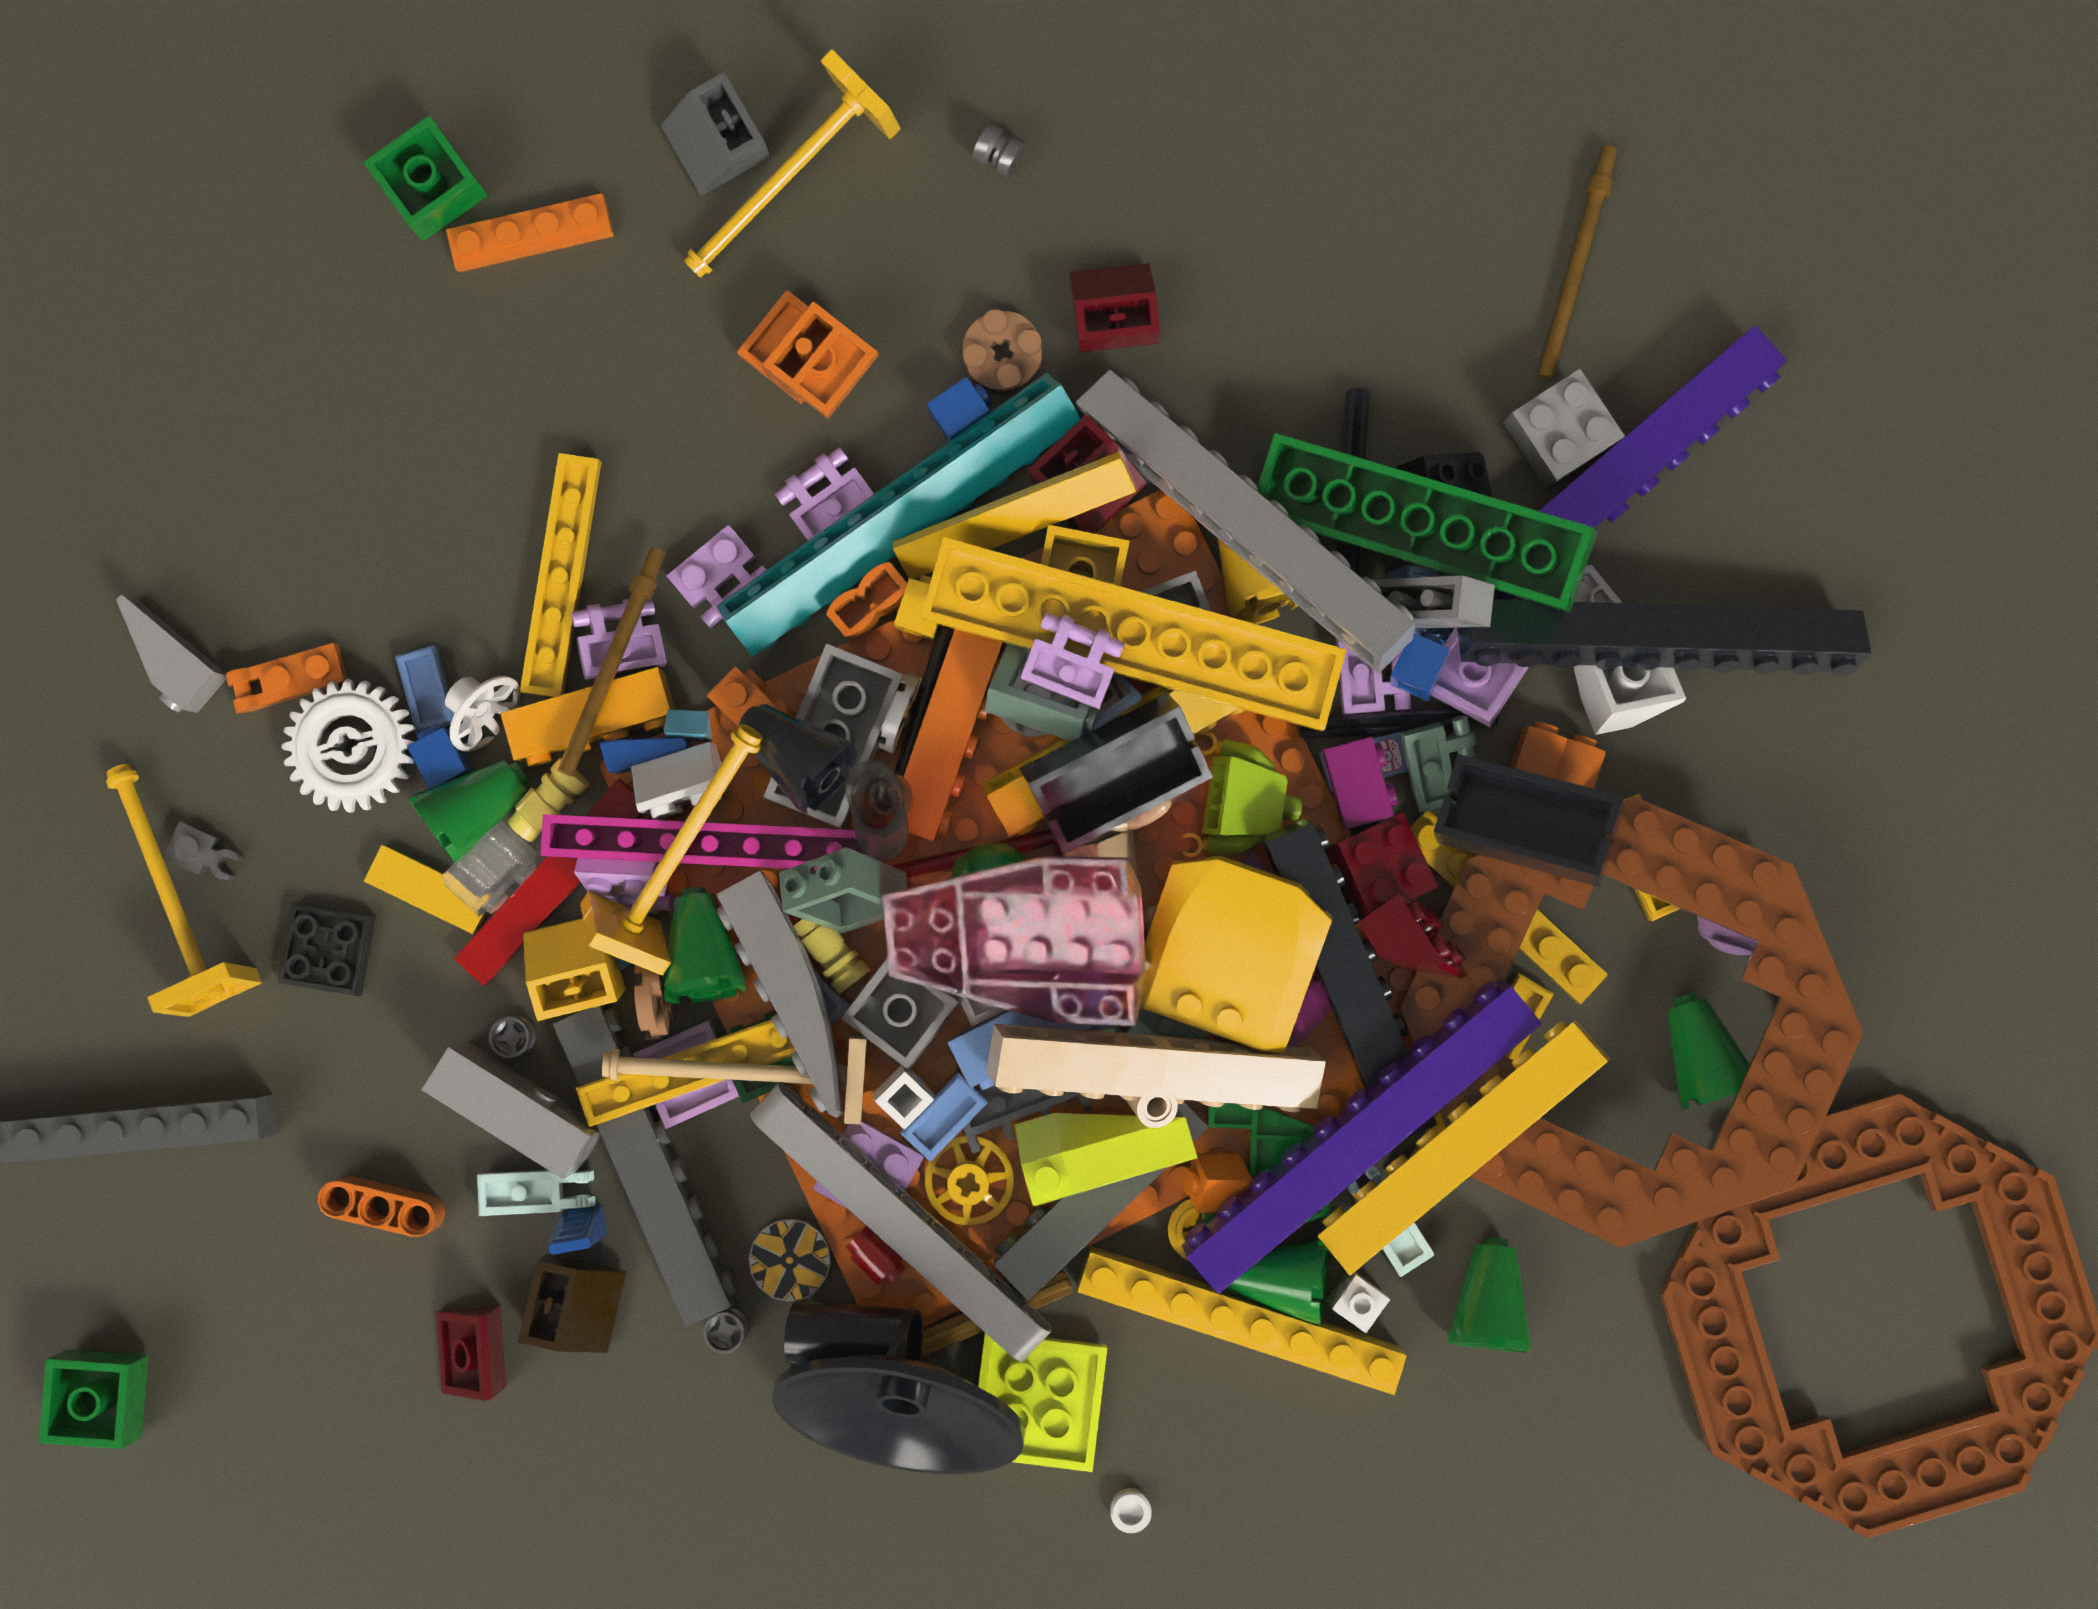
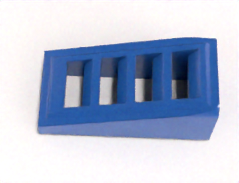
M680 737L605 740L599 742L607 770L616 775L632 771V766L692 747L689 740Z
M595 1204V1206L572 1208L563 1211L549 1241V1253L554 1255L590 1248L604 1238L607 1234L602 1205Z

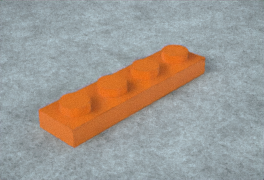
M603 193L446 229L454 267L458 272L614 237L607 202Z

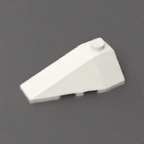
M1592 565L1586 566L1574 602L1621 603V600ZM1577 665L1574 667L1580 698L1595 735L1634 727L1684 702L1686 699L1674 668L1657 667L1652 670H1639L1636 667L1617 666L1612 669H1599L1596 666Z

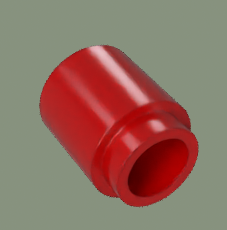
M867 1225L846 1246L852 1254L850 1259L877 1286L883 1280L890 1285L907 1268L902 1263L903 1258Z

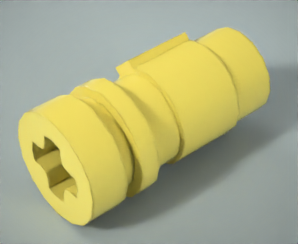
M559 758L550 768L551 774L545 773L541 777L542 783L537 789L531 788L515 805L516 811L507 820L511 828L529 842H532L542 832L543 814L560 815L561 810L567 804L572 805L577 800L576 794L581 796L590 786L587 779L577 769L573 777L557 771L562 758Z
M801 919L794 925L805 948L825 970L822 973L824 977L833 980L830 985L838 995L849 989L871 971L864 960L859 962L856 958L859 953L856 949L850 950L844 942L845 939L838 931Z

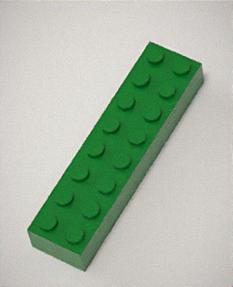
M1274 433L1257 486L1258 493L1268 501L1275 500L1280 503L1287 511L1288 518L1299 527L1301 525L1307 526L1315 534L1450 576L1463 575L1495 585V590L1569 613L1598 533L1590 526L1278 433Z

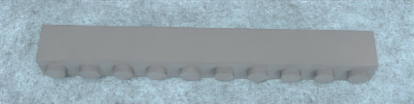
M1109 370L1076 401L1080 418H1083L1085 415L1091 418L1117 443L1135 469L1274 584L1282 593L1378 674L1413 640L1415 622L1411 613L1399 603L1392 604L1381 595L1380 588L1373 580L1365 576L1363 578L1359 577L1350 569V564L1337 551L1329 552L1319 543L1316 534L1305 525L1299 527L1288 518L1287 511L1280 503L1275 500L1268 501L1258 493V488L1251 479L1243 474L1240 476L1235 474L1228 468L1226 460L1217 451L1206 450L1198 443V438L1188 427L1184 425L1179 427L1171 421L1166 410L1158 402L1152 401L1150 403L1141 396L1139 389L1129 378L1123 377L1121 379Z

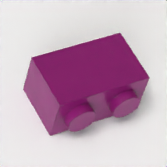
M1365 737L1321 750L1342 828L1349 829L1394 816L1392 807L1397 806L1398 802L1392 782H1384L1381 767L1387 766L1381 743L1374 744L1372 737Z

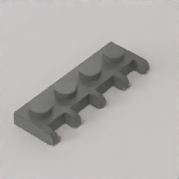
M993 1085L985 1090L978 1089L988 1100V1103L963 1129L971 1151L975 1153L981 1150L979 1140L976 1137L977 1134L1002 1125L1007 1140L1015 1138L1011 1121L1041 1111L1042 1116L1051 1114L1049 1107L1078 1096L1084 1111L1092 1109L1089 1098L1082 1096L1079 1092L1064 1091V1094L1061 1096H1050L1036 1089H1023L1021 1093H1008L1001 1091Z

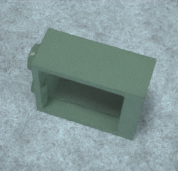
M1007 644L988 689L985 712L1069 741L1082 737L1084 729L1092 731L1099 709L1081 702L1078 709L1013 687L1023 662L1028 659L1031 650Z
M847 847L779 872L783 912L843 934L910 911L906 872ZM817 867L816 874H813L814 868Z

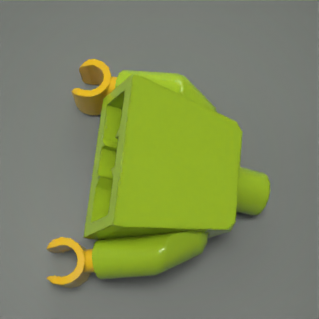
M1209 731L1199 735L1200 738L1210 739L1213 742L1210 750H1201L1203 757L1208 759L1216 755V753L1220 754V757H1213L1211 774L1213 778L1209 781L1202 834L1209 835L1208 839H1203L1200 834L1195 832L1182 836V838L1194 837L1199 843L1196 852L1183 851L1182 853L1185 856L1195 857L1202 853V851H1208L1209 855L1244 854L1262 845L1261 837L1281 829L1282 819L1296 821L1300 817L1302 800L1297 796L1286 795L1287 777L1276 772L1275 764L1258 747L1228 739L1219 742L1216 736Z

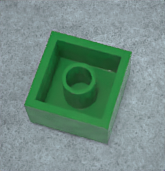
M430 115L363 162L405 222L423 242L488 196Z
M67 1349L47 1358L45 1361L38 1443L123 1449L142 1438L149 1355Z

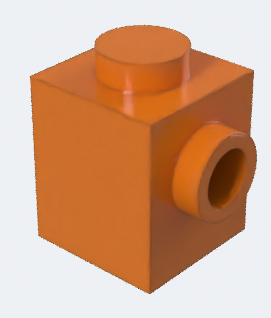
M1197 1153L1198 1158L1192 1160L1190 1169L1185 1172L1183 1178L1184 1191L1186 1195H1189L1197 1213H1216L1218 1208L1227 1199L1233 1196L1238 1198L1251 1188L1249 1183L1252 1180L1240 1154Z

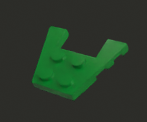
M1224 1103L1221 1107L1207 1106L1208 1127L1249 1129L1248 1171L1252 1179L1265 1169L1271 1171L1283 1161L1281 1157L1289 1147L1298 1142L1303 1144L1315 1134L1313 1132L1316 1127L1315 1125L1266 1107L1252 1110L1244 1108L1238 1103ZM1330 1202L1306 1222L1329 1216ZM1204 1213V1224L1209 1223L1218 1213Z

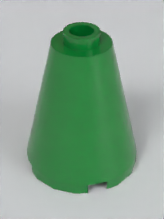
M502 759L416 793L408 798L418 815L423 818L428 829L448 856L458 865L470 855L527 793L523 785L529 780L515 761L508 765Z
M703 887L684 889L681 891V896L675 898L673 902L668 943L671 964L665 972L663 996L666 1002L680 1004L679 996H689L692 998V1004L712 1002L737 996L736 988L743 992L747 990L746 980L728 930L718 915L717 909L719 906L715 895L706 893V889Z
M1692 993L1672 1000L1674 1008L1667 1010L1681 1111L1690 1109L1688 1100L1694 1098L1699 1106L1735 1095L1750 1064L1707 998L1698 1000L1696 993Z
M1484 1237L1483 1244H1476L1474 1246L1449 1327L1448 1344L1471 1348H1489L1490 1350L1505 1352H1530L1532 1343L1517 1249L1508 1247L1509 1240Z
M1321 1240L1278 1244L1223 1291L1309 1323L1321 1325V1318L1324 1317L1329 1278L1327 1276V1267L1324 1263H1329L1330 1251Z

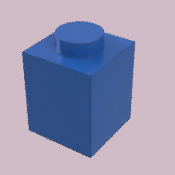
M965 377L926 405L929 415L949 442L990 413L988 406L992 404V401L979 383L973 386L968 378Z
M1422 632L1421 636L1414 633L1413 640L1403 649L1391 674V686L1428 701L1449 658L1450 648L1444 646L1445 641L1431 633Z
M438 725L429 727L416 735L418 741L407 746L428 788L475 770L466 752L457 749L452 744L450 729L442 727L439 729Z

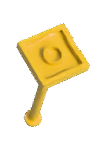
M833 49L824 56L821 63L834 84L844 93L841 97L843 103L697 253L693 249L687 252L688 256L683 261L700 278L705 273L710 274L713 271L708 264L854 114L859 117L864 113L889 140L901 129L889 106Z
M741 724L738 729L733 730L730 738L734 745L631 908L590 891L586 893L580 906L583 919L585 920L588 946L662 976L671 964L661 921L648 916L647 913L748 753H758L760 750V742L763 737L757 730L745 724Z
M122 764L109 769L106 772L108 777L106 780L107 786L110 789L118 790L190 973L187 979L147 997L153 1013L190 1017L232 996L262 984L257 968L222 962L209 969L206 968L133 784L139 779L138 773L132 769L130 764Z

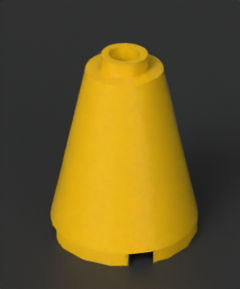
M1218 539L1228 617L1258 625L1279 617L1278 609L1288 603L1291 610L1298 607L1274 584Z

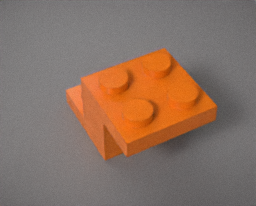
M788 290L783 293L737 351L739 357L802 405L804 401L807 402L827 419H829L879 356L878 351L814 301L810 306H807Z

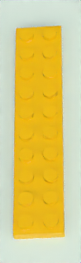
M943 537L921 614L922 620L1029 650L1032 649L1035 639L1052 645L1056 633L1040 628L1046 612L1061 618L1065 614L1075 618L1074 623L1097 632L1101 628L1111 632L1110 637L1125 642L1119 658L1103 652L1099 662L1115 669L1113 672L1115 674L1319 731L1325 730L1347 651L1346 649L945 537ZM1068 639L1064 650L1087 658L1091 647Z

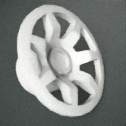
M497 676L481 684L473 677H464L450 688L445 698V706L454 714L450 725V740L457 749L466 752L475 751L485 747L494 739V737L487 736L480 740L482 738L481 726L485 725L495 735L499 733L500 727L493 717L495 713L500 714L518 708L521 692L517 681L509 676ZM498 685H504L498 691L494 692L493 687ZM513 691L512 702H498L506 700ZM469 734L468 743L461 742L460 738Z

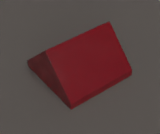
M501 1305L436 1311L442 1394L481 1401L492 1400L506 1388Z

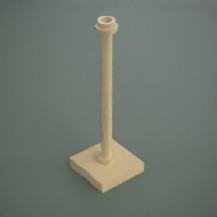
M850 1034L848 1065L839 1064L841 1088L846 1090L845 1124H861L866 1037L862 1034ZM620 1049L604 1052L602 1062V1077H610V1080L618 1081L620 1073L813 1084L808 1073L802 1076L796 1066L621 1057Z

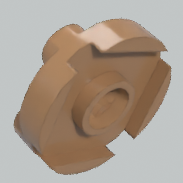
M998 309L990 310L984 316L978 318L970 326L963 340V361L970 378L976 384L979 383L983 389L993 393H1006V391H1013L1017 388L1019 390L1027 386L1037 375L1042 363L1041 337L1034 325L1020 314ZM1008 343L1010 345L1009 351L1013 354V357L1011 359L1004 357L1000 362L994 359L996 353L992 348L996 344Z
M635 965L634 974L643 973L642 983L634 986L635 1007L640 1030L647 1031L644 1036L645 1040L663 1039L665 1035L669 1034V1023H675L676 1018L675 1004L666 1002L663 996L665 973L662 976Z

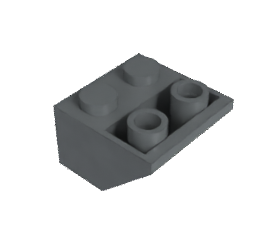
M725 72L690 90L660 125L700 196L770 158L765 141Z

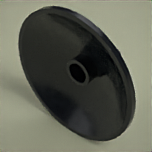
M797 1299L792 1304L787 1317L784 1335L785 1358L790 1368L785 1370L776 1380L772 1402L778 1415L790 1427L806 1438L830 1450L861 1461L894 1469L933 1474H969L1000 1468L1011 1463L1021 1454L1025 1440L1024 1425L1018 1415L1007 1404L963 1377L941 1367L921 1361L923 1319L919 1310Z

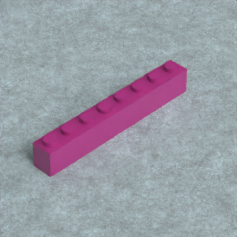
M543 814L541 856L660 862L685 821ZM704 823L680 863L792 868L846 847L878 860L880 832Z

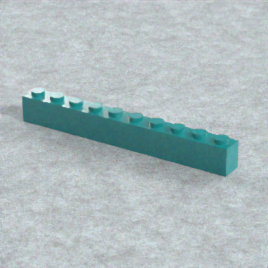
M1045 373L716 605L727 625L749 654L754 656L760 651L770 649L775 645L779 637L792 628L804 625L813 613L825 605L832 604L844 591L861 581L870 570L886 563L891 558H897L893 551V541L943 522L956 512L968 509L974 504L976 498L987 490L999 487L1008 479L1010 474L1021 466L1036 461L1040 457L1041 452L1062 438L1081 419L1062 385L1048 373Z

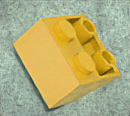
M583 918L527 931L523 934L525 979L537 1021L617 1002L626 990L617 957L588 946L585 931L586 925Z

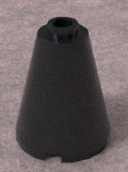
M767 704L750 707L740 719L739 726L741 724L748 725L762 735L761 748L758 753L753 754L794 806L804 814H807V807L816 811L828 802L846 780L840 775L845 765L847 764L853 768L856 762L857 749L849 741Z

